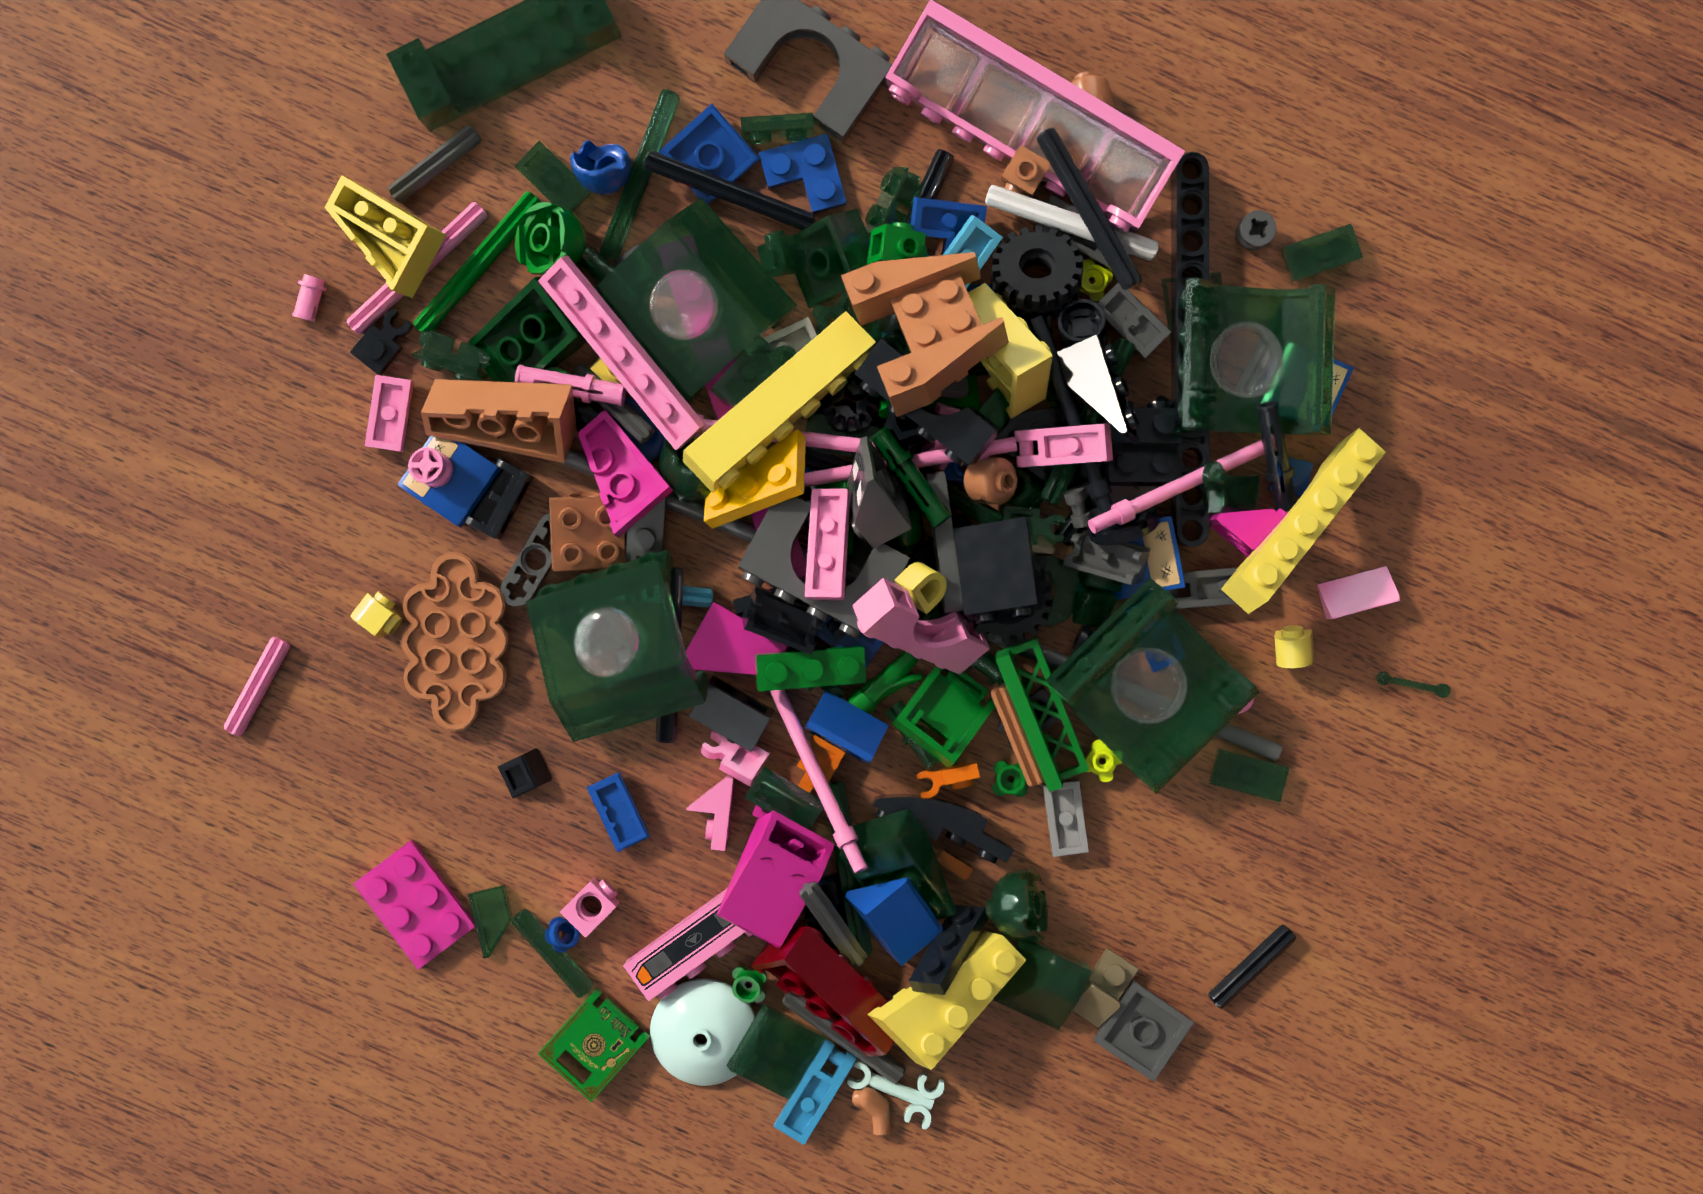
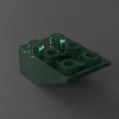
M909 809L853 825L859 839L856 843L868 868L855 874L843 849H841L839 857L863 888L908 877L936 919L956 914L955 905L929 836Z

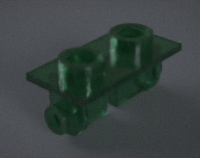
M892 167L884 175L880 184L881 194L877 203L873 204L867 212L865 218L867 225L863 233L871 234L872 229L886 223L891 225L895 222L904 223L907 215L896 209L898 205L910 209L914 197L920 188V184H918L920 177L918 175L908 172V167Z
M423 330L419 338V344L424 345V347L413 352L411 355L422 360V366L435 371H441L442 368L455 373L454 377L458 380L482 381L489 376L486 372L481 371L482 368L488 369L492 359L491 355L486 354L487 351L485 349L462 341L458 352L455 353L452 352L455 338L435 330H430V332Z

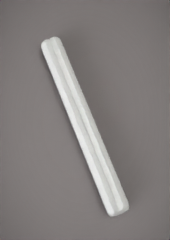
M995 185L990 186L985 199V203L988 206L1095 242L1079 214ZM1112 226L1128 254L1148 261H1152L1155 258L1159 248L1157 241L1129 231L1124 232Z

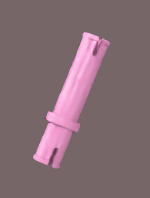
M518 365L515 374V382L572 384L573 397L581 398L584 403H591L593 400L622 407L626 399L627 390L622 384L598 380L595 375L591 374L581 377L526 367L524 365Z

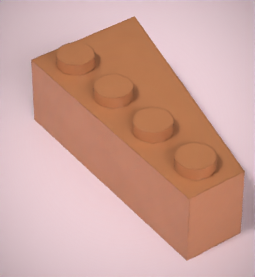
M435 379L421 411L425 435L565 463L577 431L572 384Z

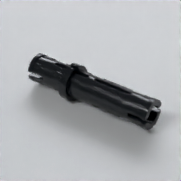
M1278 401L1263 402L1257 404L1255 409L1258 415L1268 468L1265 471V477L1271 484L1275 511L1279 508L1289 511L1297 502L1292 481L1295 471L1294 467L1289 465L1285 436L1278 408L1279 403ZM1270 426L1273 428L1276 451L1273 448ZM1277 462H1279V465H1280V471H1281L1282 480H1283V487H1281V484H1280V478H1279L1278 469H1277Z

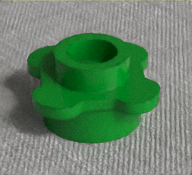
M998 761L994 764L993 771L996 773V781L992 786V790L997 796H1003L1007 793L1022 797L1027 793L1026 780L1018 762L1016 764H1006L1004 761ZM1010 775L1014 777L1012 782L1007 781V777Z
M743 966L734 968L732 976L735 979L732 986L734 996L744 1003L762 1002L766 997V992L763 990L764 982L767 980L766 972L763 971L760 974L756 970H746ZM746 982H751L752 986H747Z

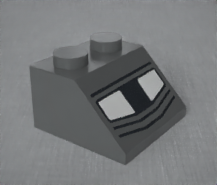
M865 436L860 439L848 478V487L851 492L850 509L853 512V518L850 520V523L858 538L862 539L865 537L874 549L912 528L903 484L895 473H889L886 469L888 464L868 437Z

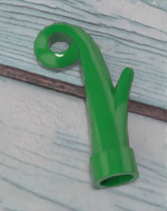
M918 613V620L927 621L922 614ZM903 651L860 689L856 688L845 700L864 712L871 714L877 709L876 706L889 695L923 679V675L920 673L906 675L919 659Z

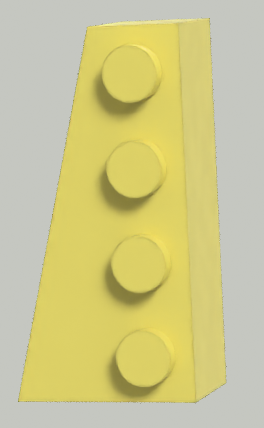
M985 931L978 936L945 995L914 992L910 986L908 989L904 988L892 996L893 999L881 1008L877 1007L867 1015L915 1063L932 1070L1025 963L1026 959L1003 935Z

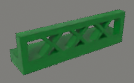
M1037 637L997 651V665L1048 791L1060 789L1063 787L1062 780L1089 771V766ZM1033 648L1038 660L1033 672L1030 673L1018 668L1013 655ZM1040 668L1042 670L1044 678L1037 676V673ZM1022 676L1029 678V681L1026 686L1024 684ZM1034 681L1047 686L1051 694L1045 706L1030 699L1028 693ZM1053 700L1058 711L1050 708ZM1035 709L1042 711L1039 719ZM1047 714L1062 720L1064 727L1059 738L1044 733L1042 724ZM1066 733L1071 744L1063 741ZM1048 741L1056 744L1053 751H1051ZM1060 746L1075 752L1079 764L1059 771L1055 757Z

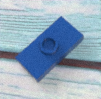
M620 771L587 787L617 853L651 836Z

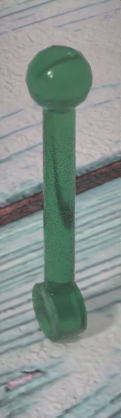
M1386 671L1378 673L1376 677L1380 685L1391 683L1430 691L1441 698H1445L1450 694V687L1444 683L1437 685L1390 676Z

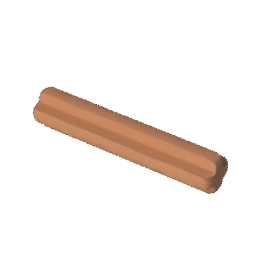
M1006 684L997 686L991 690V696L1024 778L1030 787L1039 785L1044 782V778Z

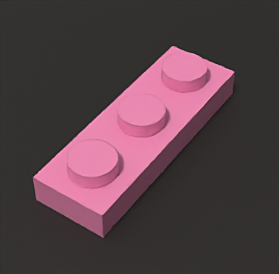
M812 489L805 598L808 600H844L851 492L848 489Z

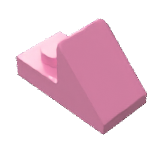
M727 775L686 809L689 811L715 813L714 818L707 819L705 834L706 840H712L711 850L725 851L727 848L735 780L730 775Z

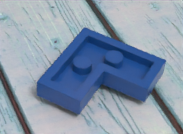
M828 133L758 152L768 190L803 180L813 214L847 205Z
M914 197L910 224L914 226V231L925 233L926 236L944 238L941 254L943 255L971 215L976 216L985 223L987 206Z

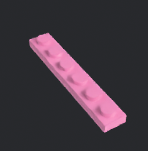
M560 257L538 282L675 450L682 448L706 426L705 423L570 257Z

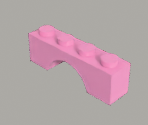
M882 578L852 605L858 618V628L868 638H876L894 649L899 648L912 654L917 659L922 658L934 663L941 669L945 668L959 675L990 649L983 631L980 634L974 630L975 621L968 623L963 614L952 612L934 620H918L919 614L908 589L885 578Z

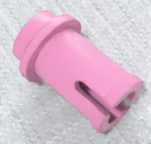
M304 274L302 281L298 280V284L301 287L292 316L315 322L322 291L326 292L327 288L324 287L325 280Z

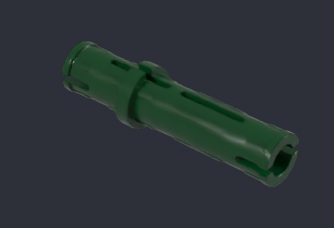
M889 426L882 428L869 440L887 462L888 466L886 469L889 473H895L911 495V498L932 524L933 529L937 528L952 517L953 514L949 512L932 486L914 464L912 453L904 450L890 431Z

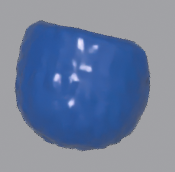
M586 140L583 142L580 150L577 153L574 151L570 156L572 171L578 182L588 191L595 194H613L622 188L629 179L631 158L627 151L619 144H607L597 147L590 140Z

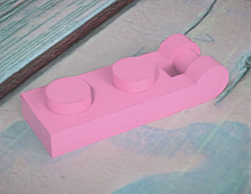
M1110 423L1014 431L1016 442L1019 443L1020 456H1016L1017 467L1113 460ZM1037 440L1039 454L1034 455L1033 441Z

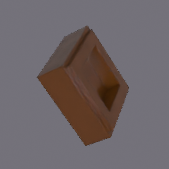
M942 846L935 856L938 865L964 881L965 879L968 880L974 870L971 864Z

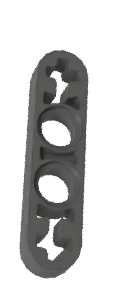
M944 471L925 473V479L932 486L949 512H951ZM950 517L946 522L934 529L930 523L936 571L941 573L947 582L945 595L941 599L943 613L963 610L952 518Z

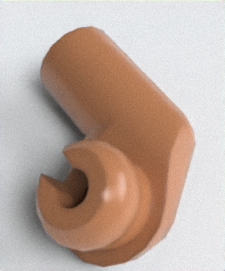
M871 1087L855 1089L852 1094V1102L857 1108L861 1107L872 1115L873 1134H890V1111L887 1098Z

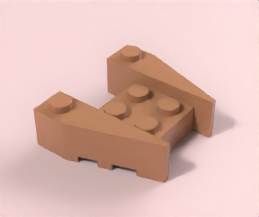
M974 252L878 261L841 275L860 326L895 313L911 352L877 366L896 417L931 404L941 396V391L951 383L961 381L968 375L969 369L983 358L989 359L1009 343L1002 317L981 325L965 287L966 284L981 279Z

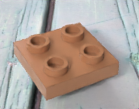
M575 492L569 494V497L549 498L553 572L625 567L624 534L619 538L613 534L608 512L602 503L599 493Z

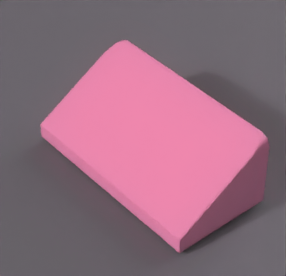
M1387 566L1317 584L1326 619H1335L1400 601L1399 593Z

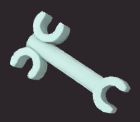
M860 1059L855 1060L854 1067L861 1069L865 1075L859 1080L848 1077L847 1084L851 1088L862 1089L869 1086L912 1103L904 1112L905 1122L909 1123L913 1113L921 1112L924 1115L921 1124L922 1129L926 1130L930 1126V1110L935 1098L939 1097L944 1091L943 1079H939L936 1088L930 1090L924 1086L927 1073L922 1072L917 1079L918 1090L898 1082L896 1084L892 1083L885 1077L871 1072L870 1067Z

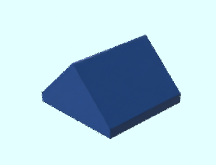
M825 690L804 730L867 764L874 757L889 725Z
M908 877L847 891L845 897L880 946L901 966L933 941L943 930V927Z

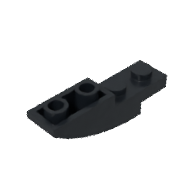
M916 794L875 796L872 802L873 806L878 808L875 813L876 815L892 824H895L897 819L909 825L907 832L923 841H926L928 836L937 840L944 828L948 830L945 835L947 838L962 846H965L967 841L979 847L978 855L995 864L998 858L1007 863L1014 851L1007 843L983 831L989 821L987 816L955 802L936 797L922 798L921 795Z

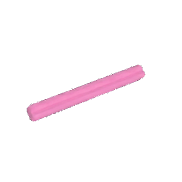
M471 203L442 230L447 235L426 274L487 219V213L478 203ZM385 283L347 319V324L355 333L363 334L404 295L392 291Z

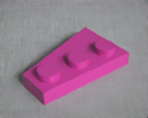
M604 410L579 431L578 436L591 472L594 473L600 490L599 495L608 512L613 534L619 538L668 496L673 489L614 418Z

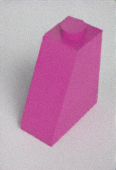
M713 602L678 666L692 670L756 675L755 654L787 651L789 646L744 630L740 615L717 602Z

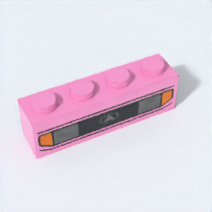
M727 889L626 960L623 967L648 1001L655 996L662 1000L677 989L676 981L685 975L691 979L707 967L704 961L714 954L718 958L727 954L736 946L734 940L743 933L747 937L753 935L716 915Z

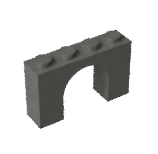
M761 0L725 51V62L755 83L776 52L786 43L796 39L808 38L825 44L835 54L840 66V73L835 85L813 115V120L816 126L844 144L886 83L885 77L892 66L889 63L890 57L877 47L873 46L870 50L860 43V36L846 26L840 29L831 23L830 15L818 6L814 5L810 8L800 0Z
M794 497L770 506L738 565V569L744 572L741 578L761 588L763 583L775 588L774 596L791 605L797 600L809 606L806 612L823 622H826L829 617L841 623L839 630L857 640L860 635L865 636L858 628V618L852 605L882 578L896 584L894 580L903 572L910 557L882 544L872 549L858 577L845 588L844 600H808L805 598V584L797 577L792 567L791 549L810 513L811 505Z

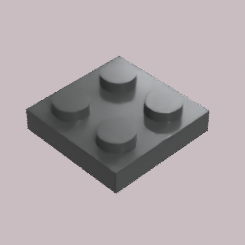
M1132 980L1119 999L1122 1005L1101 1025L1093 1040L1154 1082L1194 1022L1141 984Z

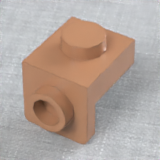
M1019 146L1001 176V180L1006 182L1004 189L1032 198L1049 169L1050 162L1026 147Z

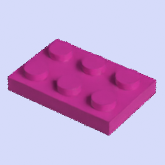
M413 839L353 883L417 970L478 925Z

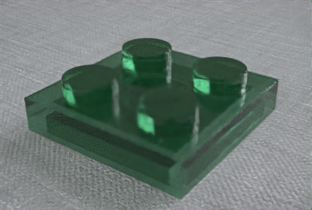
M763 1004L728 1061L727 1067L730 1071L789 1099L826 1038L821 1032Z

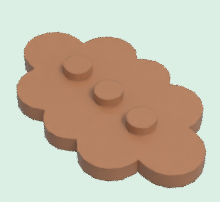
M449 552L441 555L432 565L430 582L417 584L409 589L404 597L403 611L410 624L402 633L400 640L402 651L411 660L404 671L405 688L416 699L431 701L433 718L437 724L445 730L454 732L465 730L473 725L479 717L480 701L495 698L506 687L507 670L500 659L505 655L510 645L509 633L500 623L507 609V603L504 601L500 588L491 583L479 582V572L476 563L468 555L459 552Z

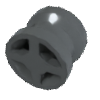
M1262 210L1248 213L1238 223L1236 228L1237 241L1247 250H1259L1265 247L1276 234L1274 218Z

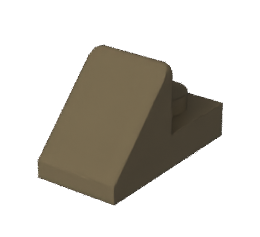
M1107 947L1068 1008L1099 1028L1120 1008L1122 1003L1119 998L1139 969Z

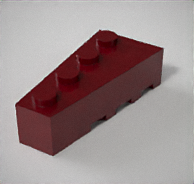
M809 926L791 929L780 948L767 943L751 965L760 974L766 969L779 980L775 986L786 994L790 991L806 1000L804 1008L814 1016L825 1020L831 1019L833 1021L831 1029L866 1056L886 1055L894 1044V1041L867 1015L875 1008H881L891 999L884 998L875 989V984L871 979L855 971L850 966L849 959L841 952L834 951L825 942L823 934L817 929Z

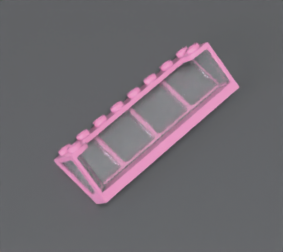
M930 0L885 77L891 92L890 96L906 106H909L911 102L923 108L921 114L938 125L942 120L954 127L952 133L968 143L974 138L985 145L983 151L998 161H1002L1003 157L1011 160L1019 146H1024L1047 160L1036 137L1048 128H1055L1105 216L1109 219L1108 221L1112 226L1124 232L1130 231L1134 233L1139 229L1185 150L933 0ZM1050 165L1042 179L1047 182L1045 188L1058 197L1063 198L1067 192Z

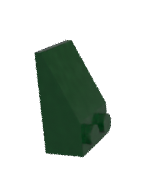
M542 276L533 278L466 343L467 347L494 382H515L518 365L543 370L556 367L587 342L538 282Z

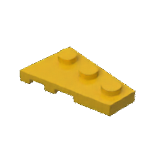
M796 429L785 439L769 448L767 453L756 464L751 465L748 463L738 471L740 476L731 486L726 489L721 486L714 493L710 490L707 491L705 494L704 522L713 529L804 494L806 436L799 429Z

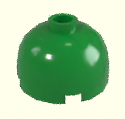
M538 202L528 208L525 215H529L524 226L518 225L515 236V251L519 263L526 265L527 271L531 274L543 276L563 256H569L577 266L583 256L586 243L584 226L578 217L568 209L550 202Z

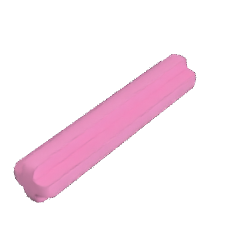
M272 637L224 724V729L229 733L241 736L245 732L290 648V644L279 637Z

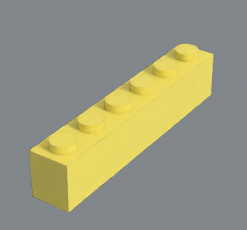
M845 311L684 449L683 462L712 493L721 486L724 489L728 488L740 476L738 471L748 462L754 465L762 459L768 451L766 447L776 439L780 442L793 431L794 422L801 416L807 419L815 413L821 405L819 401L825 395L830 393L833 396L846 385L848 381L846 377L854 370H858L875 347L876 341Z

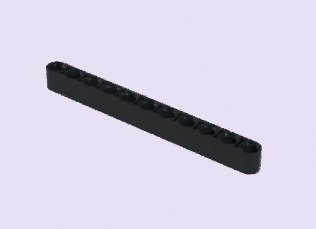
M1188 152L1182 155L1171 174V401L1174 404V408H1179L1182 443L1177 447L1180 477L1209 464V164L1205 156L1198 152ZM1187 163L1194 165L1198 170V178L1188 179L1182 173V165ZM1190 199L1196 202L1198 214L1193 216L1186 214L1182 209V201ZM1185 235L1195 237L1198 241V250L1194 252L1187 251L1182 245V237ZM1184 271H1192L1197 275L1199 281L1197 287L1190 288L1184 285L1182 282V273ZM1189 306L1197 311L1198 322L1196 324H1189L1182 318V309ZM1190 342L1196 345L1199 352L1196 360H1188L1182 354V345L1184 343ZM1185 378H1191L1198 384L1199 389L1196 396H1188L1183 392L1182 382ZM1185 414H1192L1197 418L1199 425L1196 432H1187L1183 428L1182 418ZM1187 449L1193 450L1198 455V465L1194 469L1187 468L1182 462V454ZM1209 480L1195 486L1199 497L1194 505L1185 503L1182 499V493L1171 498V516L1176 541L1182 547L1200 546L1208 538ZM1187 521L1195 523L1199 530L1197 538L1193 541H1188L1182 535V527Z

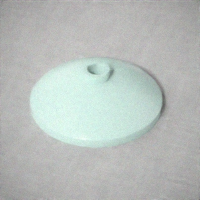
M708 978L692 979L678 984L677 989L660 1000L653 1013L650 1025L651 1044L661 1065L677 1079L700 1086L720 1084L740 1073L754 1053L758 1036L757 1021L751 1005L741 1002L735 997L731 985ZM695 1035H705L707 1042L699 1044L695 1040Z

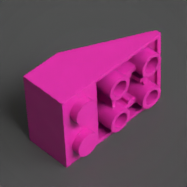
M774 810L757 819L716 915L780 948L806 905L799 895V891L803 888L802 885L807 882L815 881L818 883L835 844Z

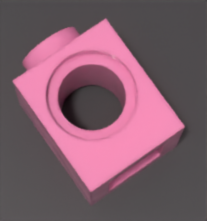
M594 877L560 913L586 938L620 903L615 898L618 892L605 879L599 882ZM587 896L597 897L602 904L601 911L598 913L587 911L584 907V898Z

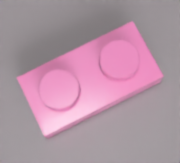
M375 375L365 440L366 447L403 452L414 381Z

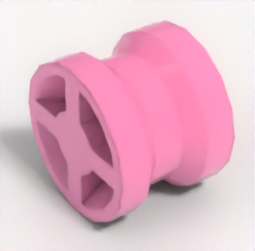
M424 447L415 451L410 457L408 464L409 472L416 481L424 483L426 486L437 488L444 486L451 479L453 464L445 454L433 448Z

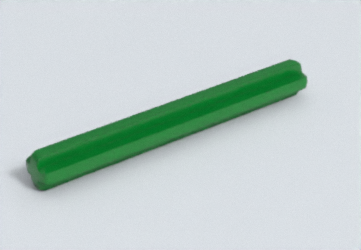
M527 191L414 320V326L426 336L431 335L514 239L518 225L524 226L529 215H525V212L531 206L541 202L533 193Z

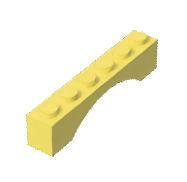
M1360 428L1339 442L1321 464L1314 479L1295 505L1264 541L1238 567L1221 590L1248 614L1268 602L1386 452Z

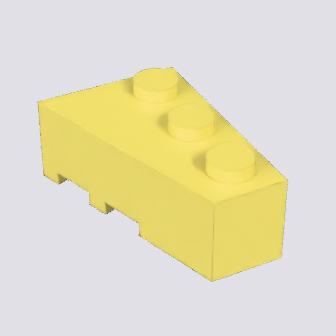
M341 176L325 209L351 241H354L366 255L365 258L368 262L376 267L386 279V284L390 289L413 298L447 234L366 186Z
M984 283L968 292L981 325L1000 317L1003 318L1009 343L989 359L983 358L981 363L991 376L986 382L992 391L999 388L1010 404L1005 410L1012 419L1046 399L1053 355L1048 345L1043 341H1039L1032 334L1024 319L1017 317L1007 307L1002 296L994 293Z

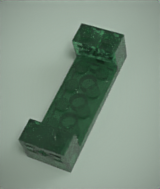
M524 0L428 49L420 38H417L386 55L418 119L431 132L622 36L605 0Z

